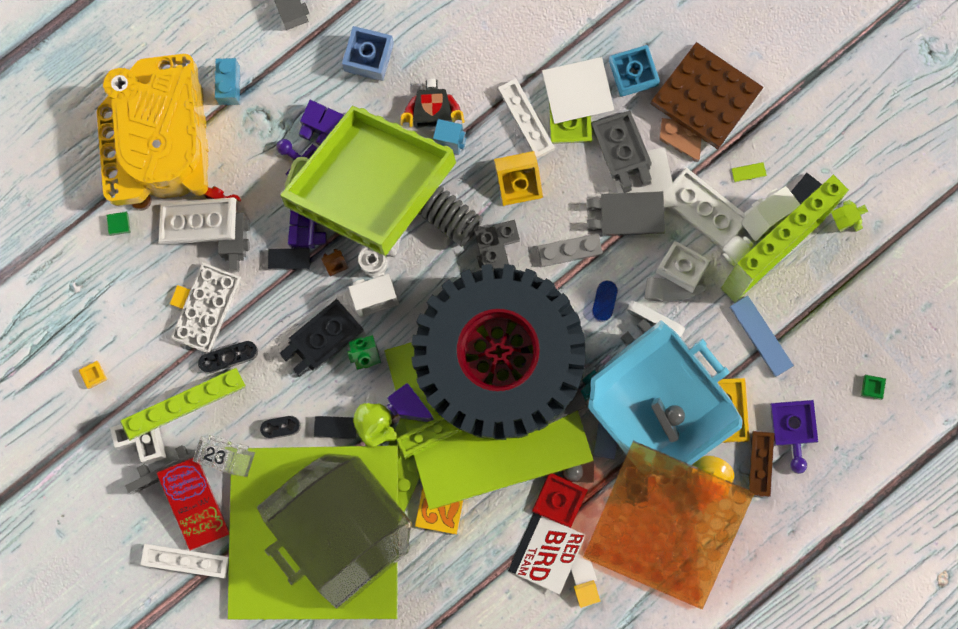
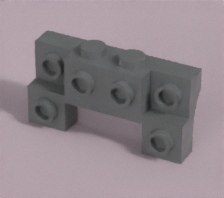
M515 219L495 224L494 227L475 231L480 255L477 256L479 268L486 264H492L494 268H503L504 264H509L505 245L520 242Z

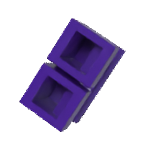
M309 100L300 120L302 126L299 135L301 138L310 141L314 132L319 134L316 143L320 146L343 118L344 114L330 108L327 109L326 106Z
M290 210L288 245L290 248L315 249L316 245L326 244L327 233L317 232V225L321 224Z

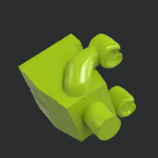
M848 200L843 202L842 207L833 210L831 214L840 232L852 226L857 232L863 229L861 215L867 213L868 210L865 204L857 208L854 202Z

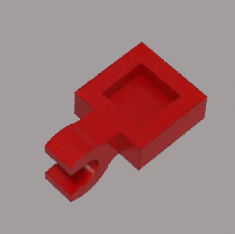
M215 186L212 188L208 187L207 192L204 194L207 199L233 197L241 202L238 195L225 196L223 194L224 191Z

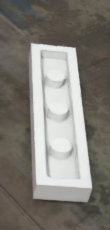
M515 78L498 87V91L529 147L535 152L536 158L538 159L555 150L517 79Z
M144 544L141 559L142 566L226 578L229 557L149 544Z

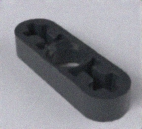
M244 341L202 355L198 360V366L203 372L211 374L254 360L258 355V348L253 342ZM246 346L253 348V351H251L250 356H248L246 353L240 354L241 359L238 360L239 357L235 349H238L239 352H243L246 350ZM226 352L234 354V359L230 363L223 361V355ZM216 355H218V360L222 364L219 366L217 362L212 363L210 369L203 366L206 363V359L210 361L217 360Z

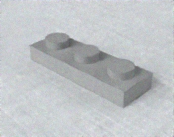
M599 234L538 246L542 267L603 255Z

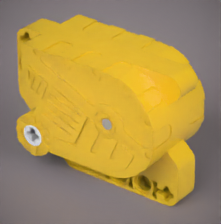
M188 54L144 58L138 60L130 70L126 68L110 70L105 76L103 88L108 96L97 108L104 197L111 204L121 206L141 203L149 194L163 199L182 197L190 192L197 196L204 195L208 190L209 149L208 140L206 139L203 88L199 83L198 68L193 58ZM170 65V68L162 69L164 66ZM107 112H112L111 117L104 118ZM114 131L111 138H106L108 132ZM111 151H116L112 158H108V154ZM112 171H117V175L114 178H109Z

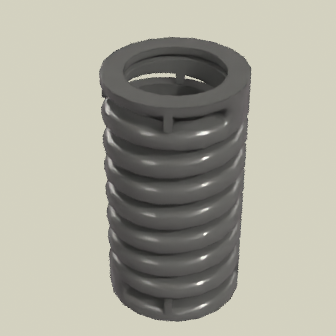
M442 186L435 190L418 213V215H422V218L428 220L430 224H434V227L440 229L442 233H447V237L453 238V241L461 247L470 240L483 220V216L477 214L475 210L468 212L469 206L463 205V202L457 200L456 196H450V192L448 190L444 191Z

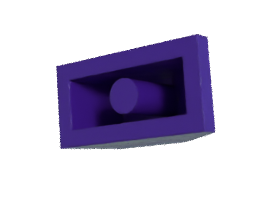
M408 383L387 397L390 403L387 407L394 416L398 414L401 419L423 422L434 420L431 413Z

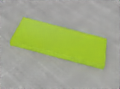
M764 162L731 168L734 183L767 176Z

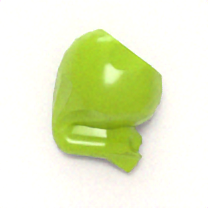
M363 403L358 406L354 413V426L358 435L367 446L372 448L385 441L393 442L397 439L396 432L393 427H390L392 423L391 414L386 406L380 403Z

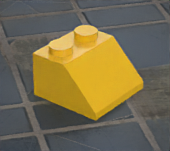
M534 151L494 159L503 206L543 198L539 167Z

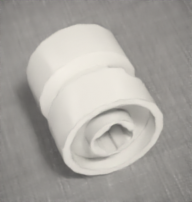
M367 247L360 251L358 262L362 271L367 276L373 277L376 274L385 273L387 260L384 255Z

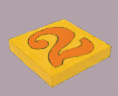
M422 487L415 527L457 535L464 500L429 510Z

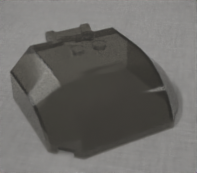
M328 453L303 468L257 506L264 523L277 538L275 543L265 549L266 554L272 556L289 578L287 581L291 586L306 575L317 591L336 609L344 608L409 553L412 521L359 456ZM282 546L299 566L300 570L295 573L278 551Z

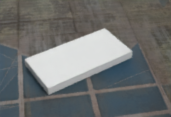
M686 167L664 194V200L669 203V199L666 196L674 186L677 205L669 208L722 250L744 227L741 221L746 217L745 214Z
M232 197L160 203L158 243L164 245L235 240L236 199Z

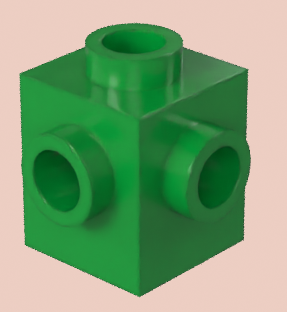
M373 335L349 342L351 351H347L350 363H355L357 370L366 369L381 363Z

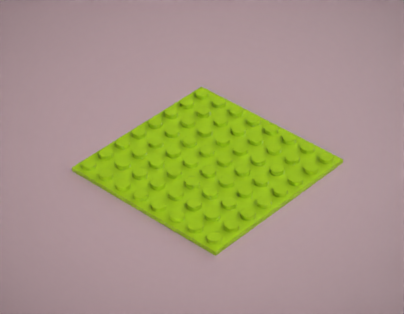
M509 321L506 333L510 335L517 324ZM483 325L476 330L485 339L489 336ZM500 328L492 331V337L495 339L503 336V330ZM519 336L513 337L511 344L515 347H519L523 343V339ZM483 341L476 343L475 350L483 352L486 349V343ZM412 342L384 350L395 391L408 383L433 418L440 417L441 415L428 403L424 392L418 386L416 370L412 365V357H414ZM533 345L529 346L530 353H533ZM498 347L497 351L491 354H496L498 358H501L503 353L509 351H502L501 347ZM466 355L467 363L479 359L478 355ZM516 358L514 365L518 368L523 367L524 358ZM486 362L478 365V371L481 373L489 370V364ZM515 369L511 372L516 381L523 377ZM501 370L498 372L497 378L500 381L508 379V371ZM490 373L484 383L492 385L494 374ZM578 411L551 424L548 423V426L544 429L536 430L522 438L514 437L506 438V440H496L494 438H479L465 431H460L414 454L429 510L594 461ZM404 419L407 433L428 423Z
M369 446L231 448L228 620L398 619V446H376L372 448Z

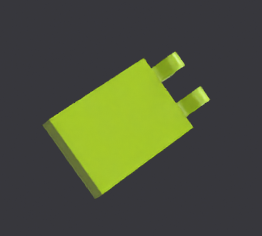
M549 102L552 144L592 142L591 116L554 124Z

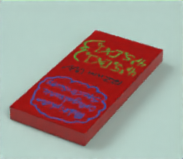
M198 456L157 472L189 550L229 535L228 527Z

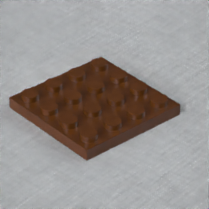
M696 42L651 100L650 104L718 150L764 87Z

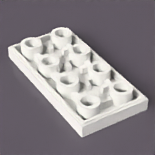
M202 262L170 339L202 352L210 353L239 286L241 277Z

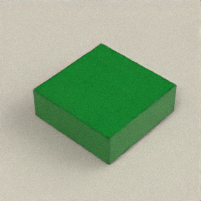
M127 211L106 215L110 236L131 233Z
M865 374L861 396L882 400L886 378Z

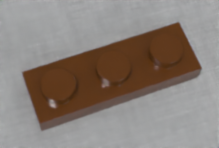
M752 431L748 495L771 497L774 433Z

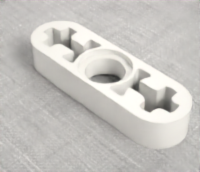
M631 301L626 310L641 320L645 318L652 326L662 320L676 331L680 337L685 331L682 325L636 301Z

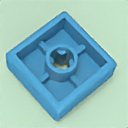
M648 45L609 56V64L620 97L659 85L660 80ZM631 68H634L635 71L639 70L637 74L630 73Z

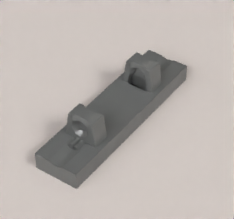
M181 445L175 448L179 459L153 472H150L145 464L137 467L141 478L125 485L128 493L135 494L159 482L157 472L195 456H198L199 461L203 460L204 456L208 454L206 449L201 447L188 453L186 447Z

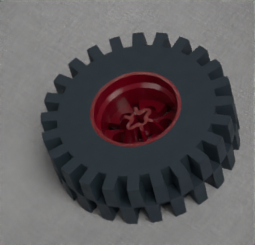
M492 264L482 265V270L472 273L468 269L461 272V278L454 282H451L450 279L441 285L443 290L437 296L432 294L427 300L428 308L424 314H419L416 322L418 325L417 334H413L412 346L414 347L412 365L416 370L418 386L424 392L426 400L446 421L456 428L479 438H494L496 440H506V438L514 437L522 438L536 430L544 429L548 426V423L556 417L558 418L565 411L567 405L574 399L580 381L583 378L586 355L585 336L580 318L572 308L570 300L564 293L561 294L556 289L555 284L549 279L543 280L537 277L535 271L527 268L525 272L516 270L515 266L511 264H504L503 268H494ZM509 321L517 324L510 335L506 333ZM482 325L489 335L486 339L476 331ZM496 328L503 330V336L499 339L492 337V331ZM515 336L523 339V343L519 347L511 344ZM480 341L485 342L487 345L486 349L483 352L476 351V343ZM533 345V353H521L523 348ZM498 347H501L502 351H509L503 353L501 358H498L496 354H491L496 352ZM466 355H478L479 359L467 363ZM518 357H523L526 360V364L522 368L514 365V361ZM482 362L489 364V370L485 373L478 371V365ZM514 369L523 376L518 381L515 380L511 373ZM501 370L509 372V377L505 381H500L497 378L498 372ZM490 373L494 374L492 385L484 383Z

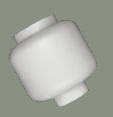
M734 236L723 247V257L735 267L737 262L752 250L751 247L754 244L746 236L743 239L739 236Z

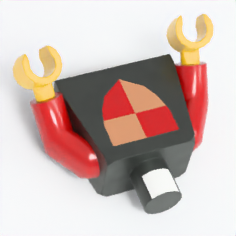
M427 79L425 81L426 90H418L416 96H413L409 101L404 113L401 114V126H403V123L408 122L410 127L414 123V128L436 127L438 119L454 123L456 120H462V123H465L459 104L452 95L447 94L446 89H438L437 79Z

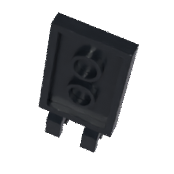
M336 298L289 337V345L280 352V356L285 362L296 353L300 356L302 361L293 368L300 378L309 369L312 371L319 369L349 342L361 334L364 329Z

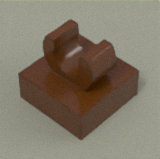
M333 249L334 253L330 255L325 253L323 258H321L330 277L349 268L341 250Z

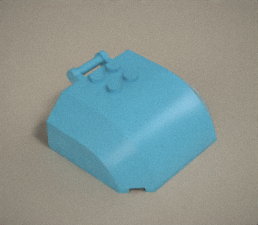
M662 320L614 356L591 378L588 408L642 474L665 475L667 478H674L742 428V418L730 397L717 383L728 375L730 371L726 366L723 367L707 348L705 340L701 339L689 348L677 332ZM698 351L717 372L715 375L712 376L695 356ZM659 397L666 409L669 406L677 405L685 412L684 421L680 425L675 426L679 432V439L672 443L669 441L651 408L653 400Z

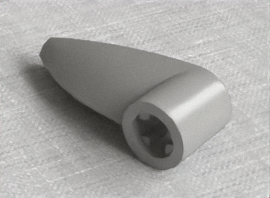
M649 277L646 281L644 299L650 301L683 300L704 292L706 286L697 284L693 293L668 279Z

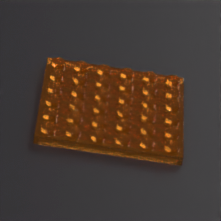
M633 440L583 558L703 610L751 503L754 492Z

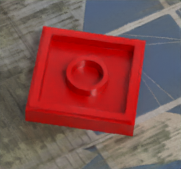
M553 473L549 474L532 511L571 528L588 489Z

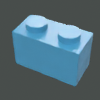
M236 58L215 59V99L219 105H240V65Z
M438 119L433 140L437 144L450 147L454 154L459 155L460 149L464 150L466 132L463 131L462 124Z

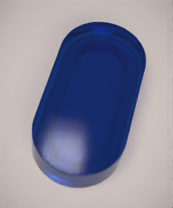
M603 281L597 287L592 315L599 322L608 321L613 314L618 288L612 281Z

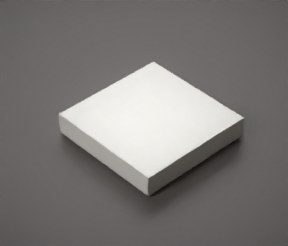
M674 241L656 273L693 293L711 261Z

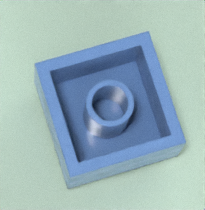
M353 26L342 61L344 72L384 81L394 46L392 35Z

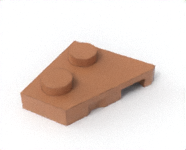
M662 118L660 141L667 145H672L675 150L683 152L692 157L694 161L699 162L701 138L673 119Z

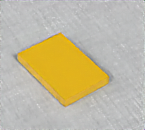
M745 378L721 379L717 383L730 397L742 418V428L722 443L749 442Z

